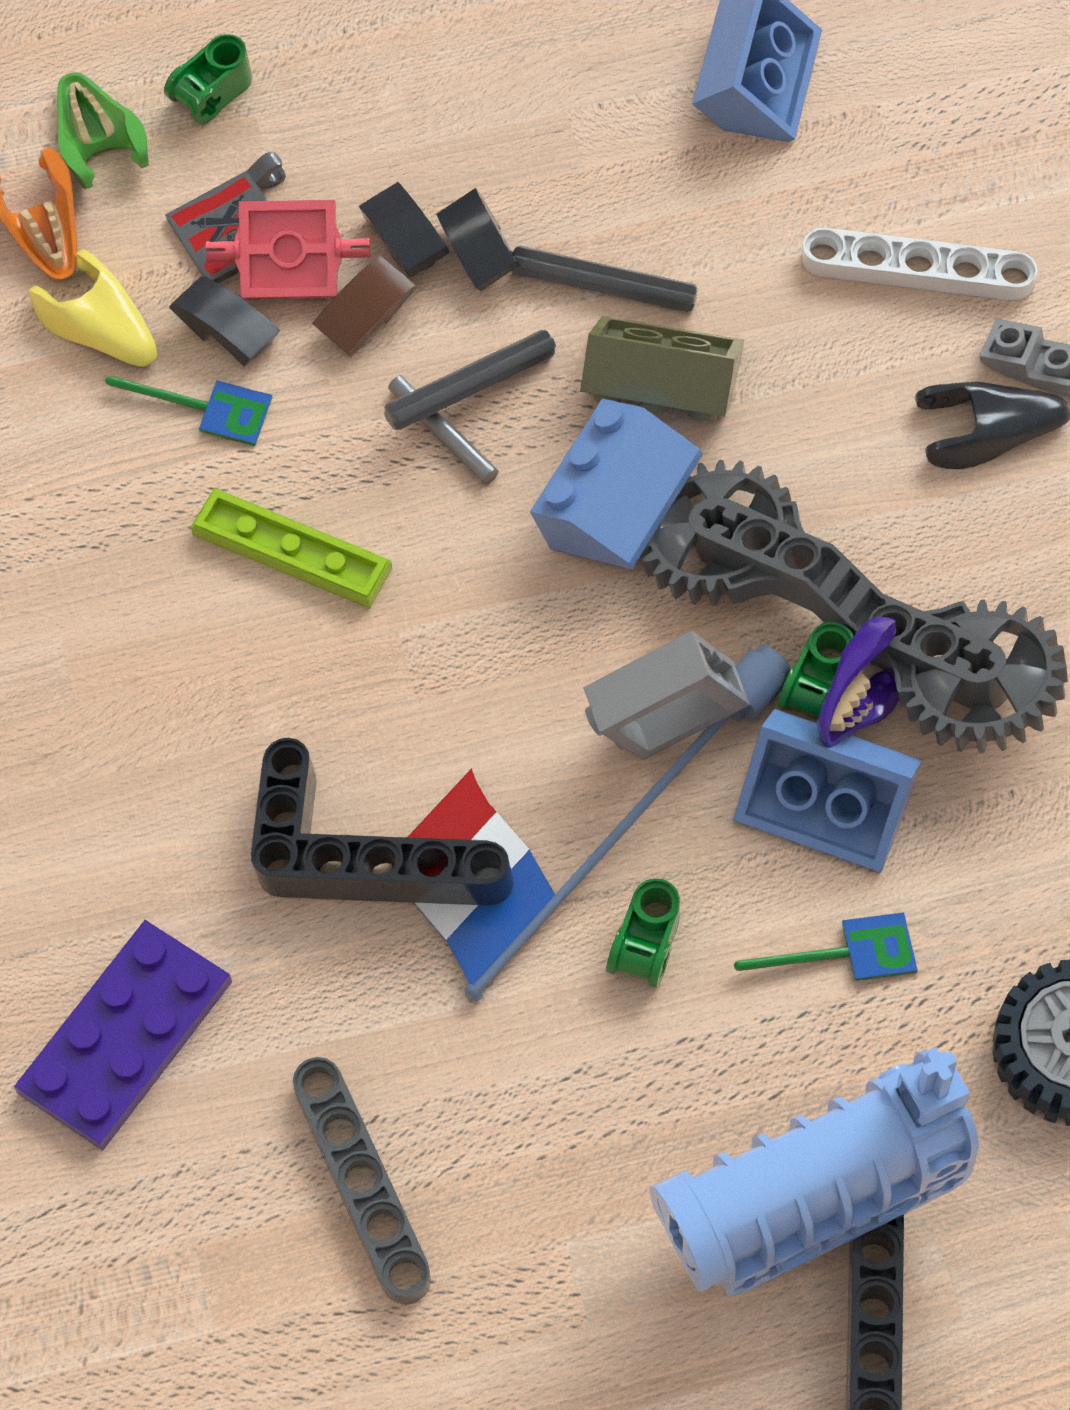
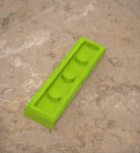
M213 488L191 525L193 536L369 609L392 570L391 560L217 488Z

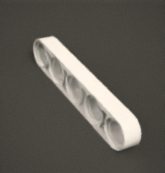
M817 228L810 231L803 241L801 255L804 268L812 275L819 277L1010 301L1024 299L1032 293L1038 272L1037 264L1033 258L1018 251L832 228ZM818 245H827L832 247L837 254L829 260H820L815 258L810 250ZM865 251H875L882 255L884 261L876 266H868L863 264L858 256ZM920 256L930 261L932 267L924 272H916L911 270L905 262L909 258ZM968 262L974 264L980 273L972 278H965L959 276L953 268L959 263ZM1009 268H1016L1023 271L1028 279L1020 284H1013L1006 281L1001 273Z

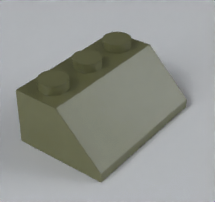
M602 315L588 334L580 392L592 394V399L600 402L602 398L621 402V399L640 402V407L651 412H668L669 407L688 410V416L694 419L714 421L717 420V416L726 417L731 406L744 340Z

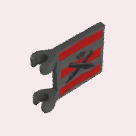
M275 152L265 153L247 171L165 214L168 223L202 276L220 283L239 272L235 260L207 262L206 241H235V235L239 227V201H267L259 188L276 186L285 180L286 174L282 168V161Z

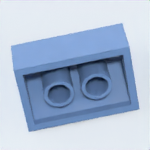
M720 0L692 104L725 131L785 142L795 140L822 29L789 0Z
M602 398L530 513L550 549L633 569L703 454L699 447L645 408Z
M774 709L761 726L733 821L881 873L907 808L922 760L852 735L847 736L835 746H827L823 744L819 737L817 723Z

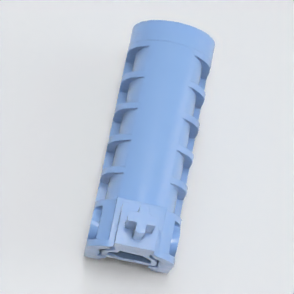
M937 1047L923 1050L915 1055L913 1063L892 1067L877 1078L869 1081L866 1084L864 1095L850 1102L838 1096L829 1101L827 1113L810 1121L805 1116L798 1115L791 1119L788 1132L773 1139L761 1133L752 1138L750 1150L734 1158H731L726 1152L715 1155L713 1168L692 1177L689 1172L682 1171L651 1186L649 1191L653 1208L697 1291L703 1292L721 1283L727 1296H736L747 1292L963 1184L972 1173L979 1149V1140L972 1115L968 1109L964 1108L968 1102L970 1091L955 1068L957 1061L953 1053H947L946 1051L939 1053Z

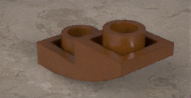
M379 255L335 296L312 324L352 357L382 320L387 324L417 286Z

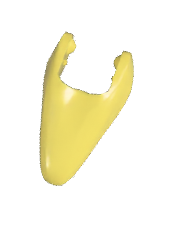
M81 249L75 254L77 258L76 266L96 283L82 297L59 303L49 295L47 290L34 285L29 289V296L38 319L46 329L67 341L94 348L138 367L147 366L156 359V343L137 307L115 275L87 250Z

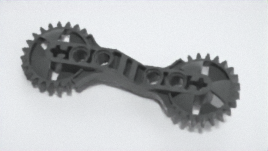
M719 460L715 471L708 472L703 463H698L697 475L689 476L640 556L648 577H655L657 587L660 590L670 586L672 596L675 599L688 591L691 603L694 605L698 603L703 594L709 595L712 606L718 604L721 594H727L733 604L741 603L754 597L772 594L812 611L824 623H841L851 631L853 636L870 619L876 617L894 619L896 626L894 636L896 637H893L889 645L876 655L870 664L887 670L892 674L896 682L900 705L906 706L909 721L919 722L920 732L923 736L935 730L937 744L940 746L945 744L951 737H954L957 751L959 752L966 748L969 741H976L979 753H984L988 741L995 740L1001 751L1006 750V737L1013 735L1018 741L1025 743V728L1029 726L1034 730L1043 731L1042 715L1056 717V701L1065 700L1064 683L1068 682L1064 648L1058 645L1054 629L1045 631L1044 621L1041 616L1028 622L1027 610L1023 606L1013 615L1008 614L1006 601H1001L995 611H988L985 599L980 600L977 611L974 612L968 609L964 601L940 609L922 611L883 594L833 544L804 532L801 526L796 501H791L789 489L787 487L780 488L776 475L765 479L762 467L759 465L747 474L744 462L740 460L732 471L726 470L723 460ZM737 490L754 494L749 508L731 501L729 498ZM702 494L705 500L700 501L693 507L689 499ZM694 544L700 559L707 564L697 575L680 570ZM1002 631L1018 636L1007 659L1002 648L993 642ZM1008 698L1016 713L1002 719L995 709L1000 707ZM952 701L971 709L963 720L959 721L946 716Z

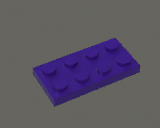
M144 920L14 1085L17 1094L103 1151L232 983L230 974L155 925Z

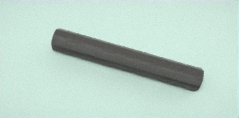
M521 245L516 246L513 251L520 263V266L512 270L516 274L687 312L693 310L697 299L698 290L697 286L693 283Z
M539 330L385 405V418L394 430H401L552 357L555 354V341L548 331Z

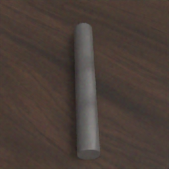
M402 375L395 377L388 386V389L397 398L416 390ZM439 411L420 420L484 484H489L496 478L499 472L498 469Z

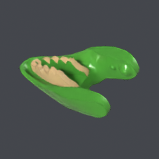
M73 72L61 77L57 87L59 150L64 162L73 172L81 186L85 190L93 187L92 182L95 175L92 169L86 167V162L95 153L109 148L130 149L132 151L131 159L134 163L138 164L140 168L149 166L147 136L144 125L139 118L128 108L112 99L87 76Z

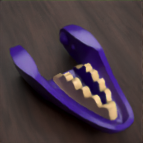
M876 617L868 620L842 651L832 684L821 706L817 720L819 737L823 744L831 747L835 746L850 734L881 722L895 709L899 697L892 674L884 670L876 673L868 680L863 669L893 639L896 633L894 619Z

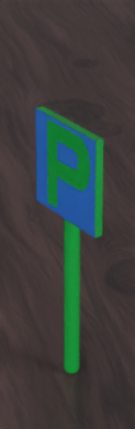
M108 376L105 379L106 384L109 386L203 410L205 413L199 427L200 432L256 446L273 398L272 395L218 380H216L209 402L113 376Z
M904 912L842 920L847 944L845 947L738 960L734 963L735 970L744 971L850 957L855 981L917 973L918 971Z

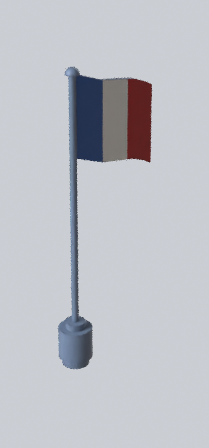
M760 645L756 651L749 650L735 667L750 705L708 726L556 894L529 848L489 804L475 779L472 768L408 835L411 838L488 840L501 845L508 854L514 885L511 894L499 904L486 906L414 903L451 949L469 982L465 986V995L468 999L479 1001L483 998L481 991L730 717L737 721H741L743 718L754 721L782 691L786 678L791 671L787 661L777 651L769 646ZM440 865L432 866L423 875L436 877L444 873L447 868ZM492 867L484 868L476 874V877L489 879L496 876L500 870Z

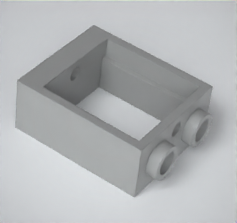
M692 630L583 687L590 705L585 709V713L594 732L599 736H606L614 741L618 748L621 750L626 749L642 760L750 705L733 660Z

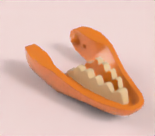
M45 148L40 150L41 155L38 163L48 173L47 177L51 180L55 190L54 199L19 213H12L5 204L3 198L4 191L0 189V221L28 257L48 277L53 280H64L75 273L77 258L75 257L77 253V233L71 177L68 166L62 157L54 149Z

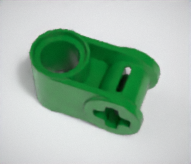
M231 34L219 35L211 39L203 49L186 63L178 66L170 74L164 86V94L171 101H179L191 111V117L197 123L205 124L210 122L226 105L239 94L246 91L251 85L252 73L245 43L241 38Z
M826 622L814 628L797 664L793 666L783 685L777 704L779 709L785 711L791 707L818 720L821 706L832 684L841 656L833 659L825 658L820 655L819 651L831 648L836 649L842 654L846 645L853 638V634L847 627L841 623Z
M653 878L645 880L638 885L633 893L622 927L618 929L606 965L607 973L614 975L617 971H621L648 980L650 987L656 989L659 987L668 964L672 943L680 919V897L678 890L672 883L664 879ZM656 902L667 906L669 912L662 917L656 918L645 914L643 908L648 904Z

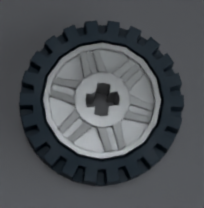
M1069 959L1060 960L1055 968L1052 967L1051 963L1039 966L1036 974L1033 975L1031 972H1028L1020 979L1017 986L1014 985L998 1013L993 1035L994 1044L992 1051L994 1062L998 1063V1076L1002 1083L1007 1081L1009 1084L1008 1093L1016 1101L1021 1097L1025 1101L1024 1109L1033 1115L1037 1109L1044 1112V1120L1056 1123L1058 1118L1066 1119V1126H1070V1042L1067 1043L1065 1041L1066 1037L1070 1036Z

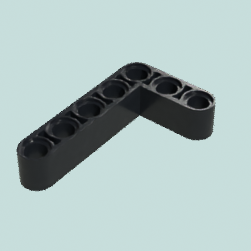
M289 737L272 742L265 750L255 815L251 862L259 883L268 894L286 898L486 906L499 904L511 894L514 884L509 857L505 849L496 842L488 840L310 834L317 781L309 751L298 739ZM287 766H301L292 774H279ZM283 812L295 813L286 822L279 823L273 821L277 815ZM276 860H289V863L280 870H267L268 866ZM337 861L342 863L333 872L324 873L319 871L328 862ZM388 863L394 865L391 871L386 874L376 875L371 873L380 864ZM440 865L447 868L444 873L436 877L423 875L432 866ZM492 867L500 870L496 876L489 879L476 877V874L484 868Z
M904 1214L849 1241L846 1410H902ZM867 1245H880L888 1251L890 1259L884 1263L871 1262L865 1258L862 1249ZM867 1299H879L887 1305L890 1314L878 1319L869 1317L862 1310L861 1303ZM866 1354H878L887 1361L889 1370L878 1375L868 1373L861 1366L859 1359Z

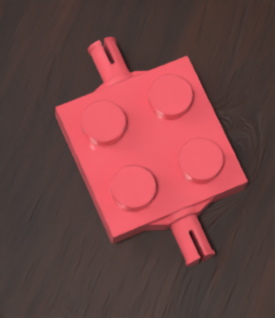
M335 200L239 201V227L235 235V241H206V261L235 260L240 272V295L244 300L335 298L338 294L337 273L342 258L370 259V238L341 239L336 223Z

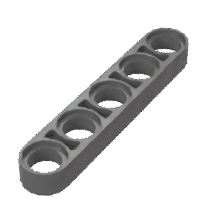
M314 1057L307 1059L297 1067L293 1076L297 1101L383 1291L389 1299L396 1303H415L423 1298L430 1288L431 1276L428 1261L340 1070L334 1062L327 1058ZM322 1072L329 1075L334 1083L332 1089L326 1095L312 1097L303 1090L305 1079L312 1073ZM346 1119L351 1122L355 1127L353 1137L343 1144L329 1142L324 1136V1131L331 1121ZM358 1166L371 1168L377 1175L374 1186L364 1192L351 1190L345 1183L346 1176L350 1170ZM389 1214L399 1223L395 1236L384 1241L371 1237L367 1232L371 1219L376 1215ZM404 1262L416 1265L421 1271V1279L418 1284L407 1290L396 1288L389 1280L392 1269Z

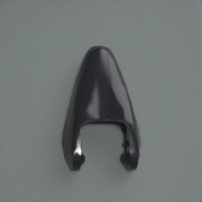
M962 382L928 386L918 391L915 395L916 404L921 409L952 407L971 400L975 417V429L972 434L939 440L927 445L925 449L928 461L937 467L945 469H966L986 463L1022 443L1062 427L1070 420L1069 405L1062 397L1030 389L984 382Z

